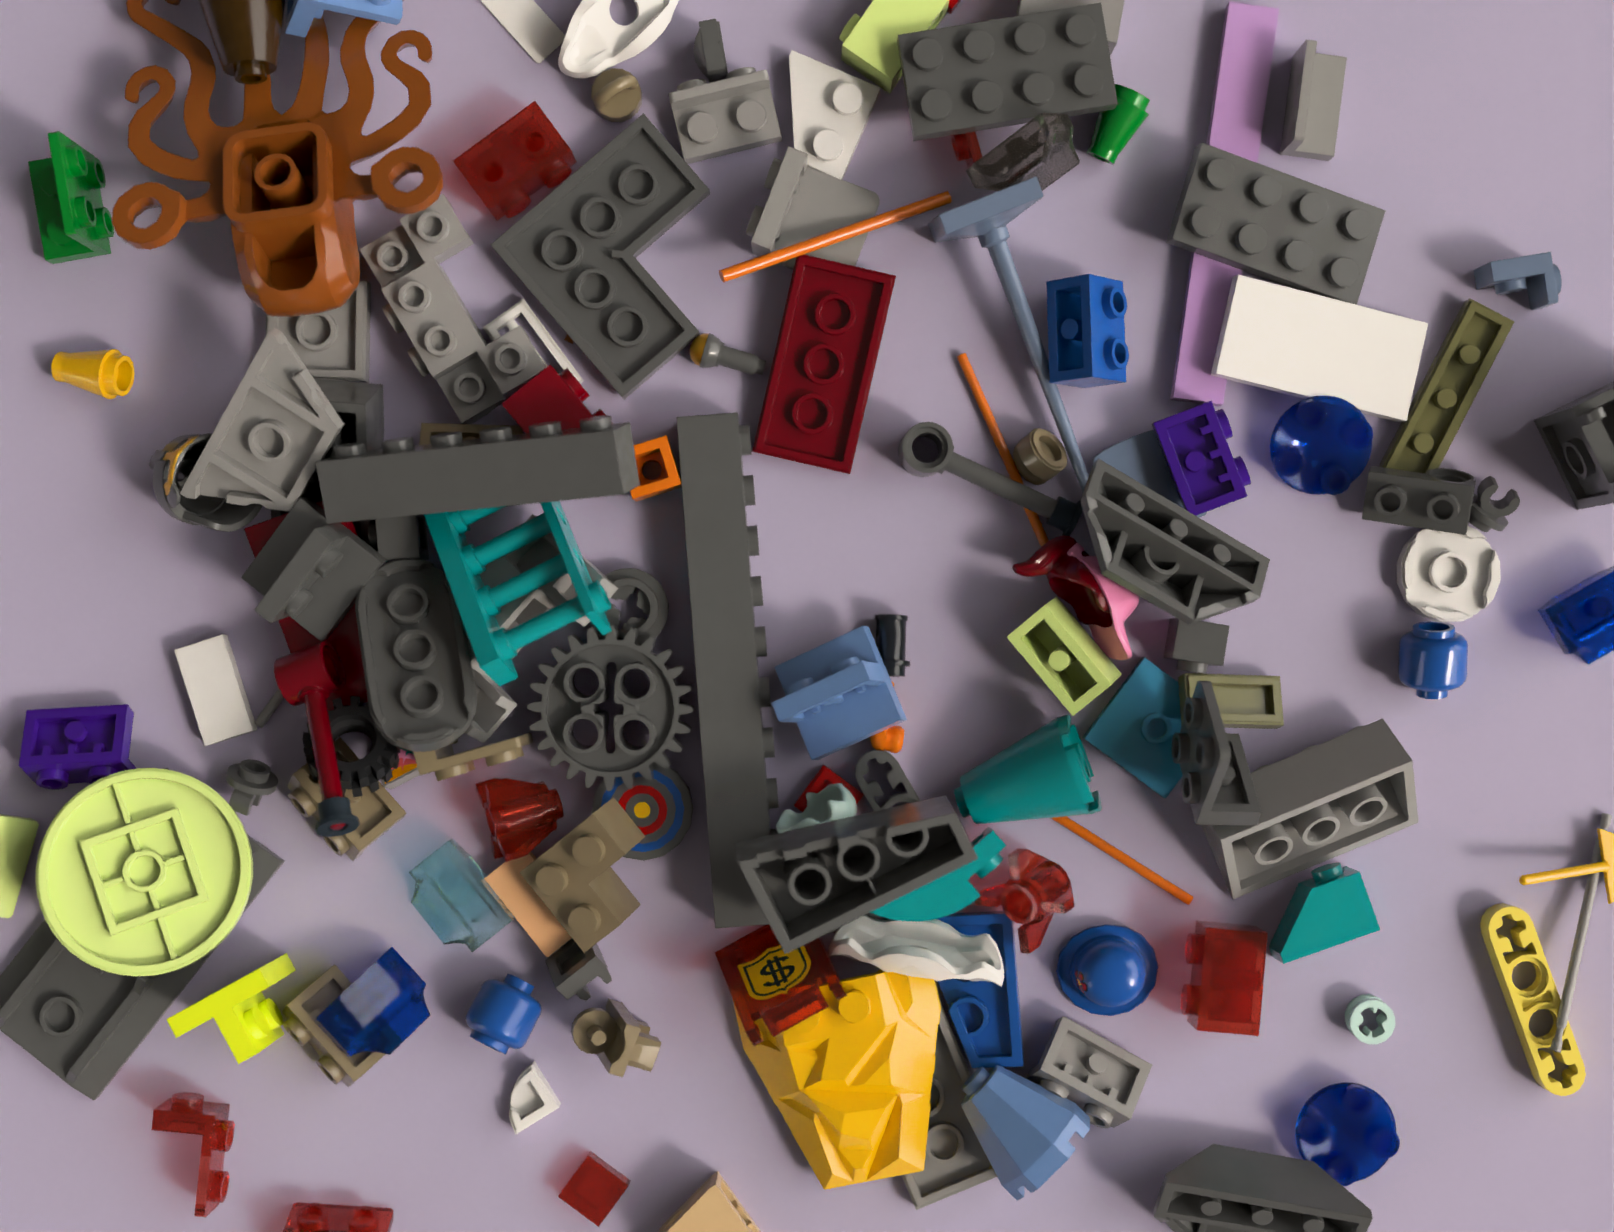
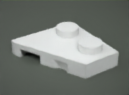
M792 50L789 55L794 149L808 154V167L843 180L879 97L881 88Z

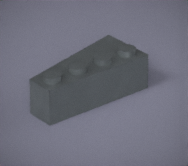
M946 795L734 843L738 864L785 954L978 859Z

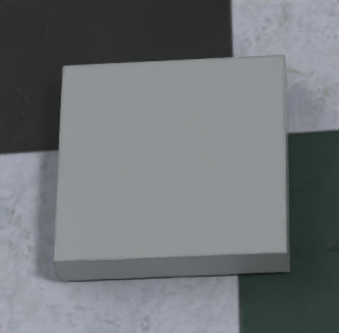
M359 281V285L342 307L327 312L296 317H271L266 314V335L273 328L282 331L313 378L369 383L371 283Z

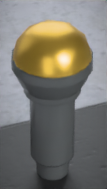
M700 334L690 345V357L694 364L701 368L718 367V365L751 375L755 373L763 375L766 365L765 360L759 359L758 355L724 346L725 343L721 342L714 334Z

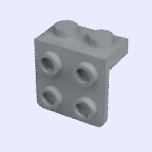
M788 146L783 161L774 158L769 169L764 187L770 189L771 192L765 207L762 208L756 205L751 215L746 235L753 237L751 241L752 253L759 257L874 217L879 207V197L873 191L808 167V154ZM868 232L804 255L856 266ZM796 257L778 264L793 270Z

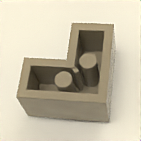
M614 797L520 872L584 953L620 926L641 905L610 867L645 838V835Z

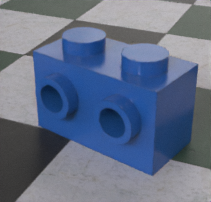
M1093 274L1047 281L1050 383L1079 388L1126 383V366L1129 360V352L1125 343L1124 315L1127 310V300L1123 292V281Z

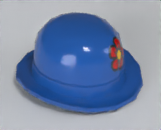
M1105 924L1087 928L1071 937L1059 953L1056 973L1061 990L1074 1005L1091 1014L1113 1016L1130 1012L1146 1000L1156 984L1159 966L1154 948L1142 934L1126 926Z

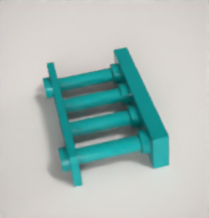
M560 501L540 503L544 513L477 547L472 543L468 544L465 533L471 530L470 524L506 506L424 514L478 665L499 686L518 678L511 659L518 655L517 649L563 626L587 616L602 635L612 631L605 614L606 611L612 609L610 600L598 580L592 582ZM552 532L560 551L559 555L493 588H490L489 585L484 586L480 574L486 571L485 565ZM569 574L577 594L576 597L508 631L504 627H499L496 615L502 612V606Z

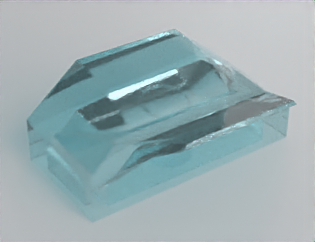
M453 839L446 842L409 872L416 881L411 903L444 945L452 943L466 944L470 951L474 952L515 919L484 879L487 875L472 856Z

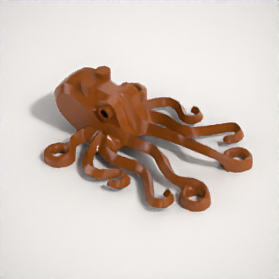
M127 0V12L132 21L169 43L184 54L189 61L191 79L184 102L183 119L187 134L198 151V157L189 159L169 153L150 140L151 127L171 104L176 89V80L168 69L157 65L143 67L133 73L126 84L125 99L134 104L139 102V93L146 86L156 82L160 86L158 93L139 108L128 125V148L141 164L155 172L175 179L209 182L210 188L201 197L186 200L180 192L157 182H145L133 186L118 198L112 209V224L117 235L137 249L150 250L164 246L174 239L186 222H212L227 215L231 222L232 239L243 287L248 297L267 315L271 317H296L319 314L342 307L355 291L360 280L359 252L352 202L355 200L366 201L379 198L383 205L398 214H414L425 210L437 201L443 188V174L439 163L432 154L417 147H401L392 150L371 166L370 175H359L351 169V166L382 153L406 137L419 126L431 107L430 82L421 71L403 62L397 56V53L406 47H416L418 58L423 62L429 63L432 60L430 40L423 33L414 30L399 31L387 40L381 50V61L386 70L408 88L409 104L391 122L366 136L361 135V131L372 107L374 80L366 58L365 44L367 36L380 21L356 17L346 29L340 48V62L348 83V98L341 109L325 113L322 111V104L329 67V40L323 16L321 19L313 18L305 38L302 77L292 107L282 115L274 109L271 101V78L269 74L265 82L244 85V113L242 121L235 126L222 127L217 126L211 120L209 114L210 98L216 81V66L210 50L198 38L145 10L144 5L149 0ZM165 0L167 3L175 6L181 2V0ZM420 172L423 174L420 186L413 191L406 193L394 188V185L409 173ZM162 208L159 218L147 228H138L134 225L136 217L147 209Z

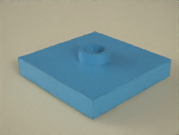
M1142 657L1082 737L1165 799L1183 776L1180 764L1174 763L1171 752L1173 735L1180 733L1181 730L1178 682L1148 659Z

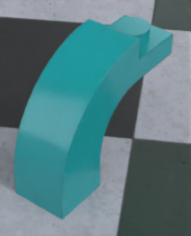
M990 827L986 828L971 842L978 857L977 860L875 909L871 913L892 920L927 921L948 916L965 908L981 896L968 879L975 873L981 879L994 870L1004 859L999 852L1006 847V844Z

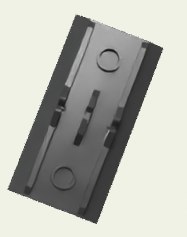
M249 835L248 838L253 857V879L250 895L243 914L285 862ZM44 920L0 975V1030L71 1087L90 1099L96 1100L214 950L197 962L170 973L155 976L119 975L95 968L76 957L61 944L51 931L46 920Z

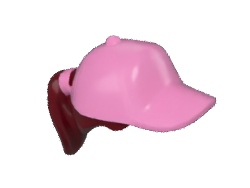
M1064 535L1055 537L1041 546L1028 560L1012 566L1016 574L1024 577L1046 575L1053 592L1074 608L1077 619L1081 623L1089 625L1094 641L1109 658L1127 660L1132 657L1124 622L1138 606L1139 596L1102 575L1097 557L1090 556L1074 538Z

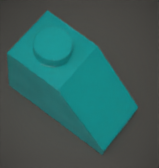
M1339 862L1330 863L1312 870L1313 878L1299 882L1268 946L1271 956L1285 964L1379 931L1380 927L1360 871L1347 866L1342 867Z

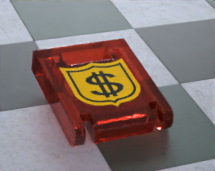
M767 924L715 952L744 1030L754 1046L764 1042L756 1020L763 1018L768 1030L775 1037L828 1008L829 1005L819 987L820 985L828 982L830 991L838 1001L847 996L821 937L785 954L770 924Z

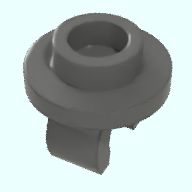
M1492 476L1486 477L1479 484L1477 495H1473L1469 522L1483 532H1488L1491 528L1496 531H1503L1508 525L1505 516L1513 513L1520 503L1517 491L1510 489L1504 498L1491 500L1490 497L1498 489V484Z
M252 759L243 760L241 763L231 765L227 769L225 777L227 783L235 788L229 805L235 812L246 816L249 815L252 805L258 806L262 796L275 792L278 784L277 776L271 772L267 764Z

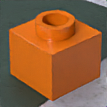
M666 435L634 445L640 484L630 491L635 502L682 488L679 470ZM657 462L661 465L662 472L657 479L649 480L644 477L643 469L647 463Z

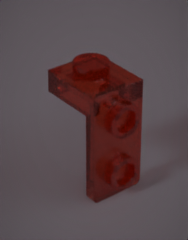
M182 1092L173 1094L172 1098H169L153 1110L151 1130L203 1135L195 1216L207 1217L219 1203L224 1202L227 1196L229 1172L223 1171L225 1152L230 1150L233 1143L235 1124L233 1120H228L230 1104L205 1102L204 1095Z

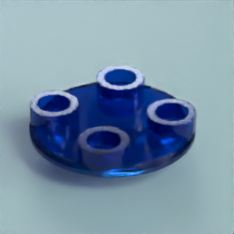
M1320 395L1303 399L1287 409L1273 429L1270 440L1272 464L1282 480L1300 492L1315 495L1341 494L1357 479L1368 463L1372 450L1373 429L1361 411L1342 398Z
M1341 1082L1320 1089L1306 1101L1297 1118L1295 1138L1302 1159L1315 1162L1342 1186H1348L1353 1182L1373 1175L1390 1157L1397 1153L1400 1146V1139L1396 1133V1122L1391 1108L1377 1092L1362 1084Z

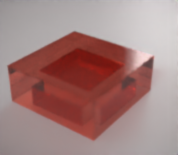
M589 1151L562 1188L558 1197L599 1227L628 1188L631 1180L592 1151Z

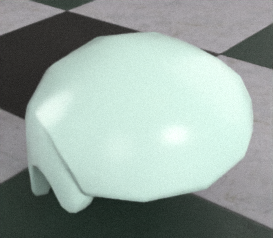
M830 784L819 793L808 792L806 794L807 807L802 813H795L789 809L784 810L776 824V829L778 833L856 816V800L843 784Z

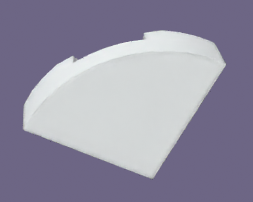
M535 1061L520 1074L511 1092L509 1118L515 1134H518L558 1109L561 1105V1102Z

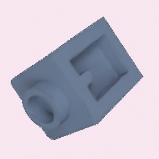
M1551 252L1492 261L1473 270L1476 290L1495 287L1496 295H1504L1527 289L1531 310L1543 309L1558 303L1562 279L1559 268L1553 264Z

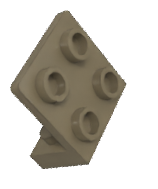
M527 733L454 754L452 744L458 743L457 739L453 743L437 750L426 752L413 751L419 775L435 772L437 781L475 770L473 760L485 757L487 767L517 759L524 756L522 746L534 741L532 734Z

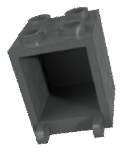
M1611 382L1534 420L1577 510L1614 503V382Z

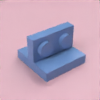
M867 626L856 628L775 666L786 696L772 702V706L779 722L797 723L811 760L822 759L907 720L873 635Z

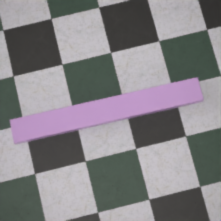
M1229 1L1225 9L1206 144L1257 163L1279 8ZM1191 252L1170 400L1197 404L1212 401L1213 406L1220 407L1224 403L1227 379L1212 376L1211 371L1232 278L1238 274L1242 275V270Z

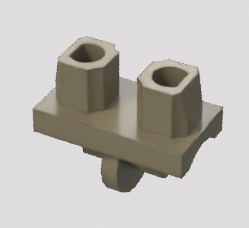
M608 998L605 1006L606 1011L602 1008L592 1007L583 1010L576 1016L571 1028L574 1043L583 1052L596 1054L609 1074L623 1077L627 1065L651 1072L661 1047V1041L658 1037L649 1035V1025L646 1022L634 1019L622 1002Z

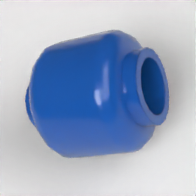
M1420 622L1414 624L1413 630L1404 634L1399 641L1398 675L1400 681L1404 685L1416 689V696L1420 698H1446L1448 691L1459 688L1467 679L1468 644L1463 635L1456 633L1454 625L1449 623Z
M507 974L503 982L496 979L484 981L466 1014V1023L473 1029L469 1037L505 1055L509 1048H522L526 1044L542 1011L540 1003L530 996L534 986L511 974Z

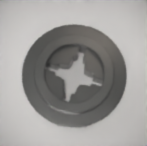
M633 568L618 569L606 574L605 576L618 588L611 598L627 601L630 595L634 594L636 588H639L637 606L643 610V613L649 615L648 619L630 617L628 622L623 624L622 629H619L621 611L611 603L612 609L606 611L605 614L609 624L617 626L619 639H624L632 627L637 628V643L641 645L650 636L657 637L666 626L669 610L668 599L662 585L650 574ZM597 629V631L599 632V634H600V636H601V639H605V638H606V634H605V635H602V634L600 633V631Z

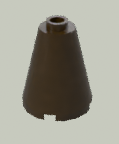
M198 0L223 71L230 76H234L235 81L241 84L265 82L267 75L272 74L277 69L285 0Z

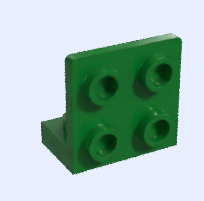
M60 131L48 133L51 158L28 162L45 261L56 264L111 254L109 238L114 236V226L109 210L103 207L100 188L105 187L106 179L101 162L97 157Z

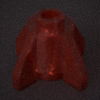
M494 778L475 784L476 792L485 810L487 824L491 833V848L494 859L504 857L507 862L526 856L552 831L557 830V819L564 816L558 791L555 788L548 790L544 781L532 783L508 778Z
M1018 848L1008 854L1011 878L1004 884L980 891L981 896L975 900V905L989 907L1001 905L1009 919L1018 924H1023L1017 928L1020 952L1030 954L1040 946L1054 913L1065 914L1075 907L1071 881L1066 871L1059 864L1028 849Z

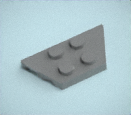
M273 328L267 333L180 491L182 496L196 499L200 495L226 498V503L243 506L260 504L266 509L290 512L298 499L304 495L317 472L316 462L325 458L344 423L283 332L279 329Z

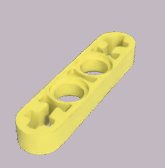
M1505 903L1495 904L1482 915L1480 922L1481 934L1531 1074L1538 1085L1552 1094L1559 1096L1571 1095L1583 1085L1586 1073L1569 1021H1567V1026L1563 1031L1561 1053L1553 1051L1558 1061L1568 1065V1068L1561 1072L1562 1081L1559 1082L1548 1076V1073L1555 1070L1551 1054L1542 1049L1538 1051V1048L1551 1047L1552 1040L1556 1034V1020L1561 999L1533 921L1528 913L1521 908ZM1503 916L1517 921V926L1510 929V934L1514 945L1522 948L1527 946L1526 951H1513L1510 940L1503 935L1497 934L1496 929L1503 926ZM1504 952H1510L1509 954L1503 956ZM1529 961L1536 970L1535 981L1527 988L1518 989L1512 982V971L1517 964ZM1546 1009L1553 1017L1552 1028L1544 1036H1534L1529 1029L1530 1017L1534 1012Z

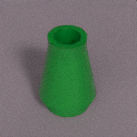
M1115 84L1118 104L1113 110L1098 113L1092 141L1087 150L1089 155L1111 165H1114L1120 152L1149 115L1145 110L1150 100L1142 94L1119 84Z

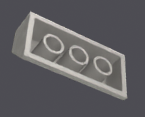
M1382 718L1368 725L1355 727L1348 733L1322 744L1309 746L1298 754L1274 764L1261 766L1252 772L1251 777L1262 811L1256 826H1201L1231 897L1235 899L1418 823L1413 760Z

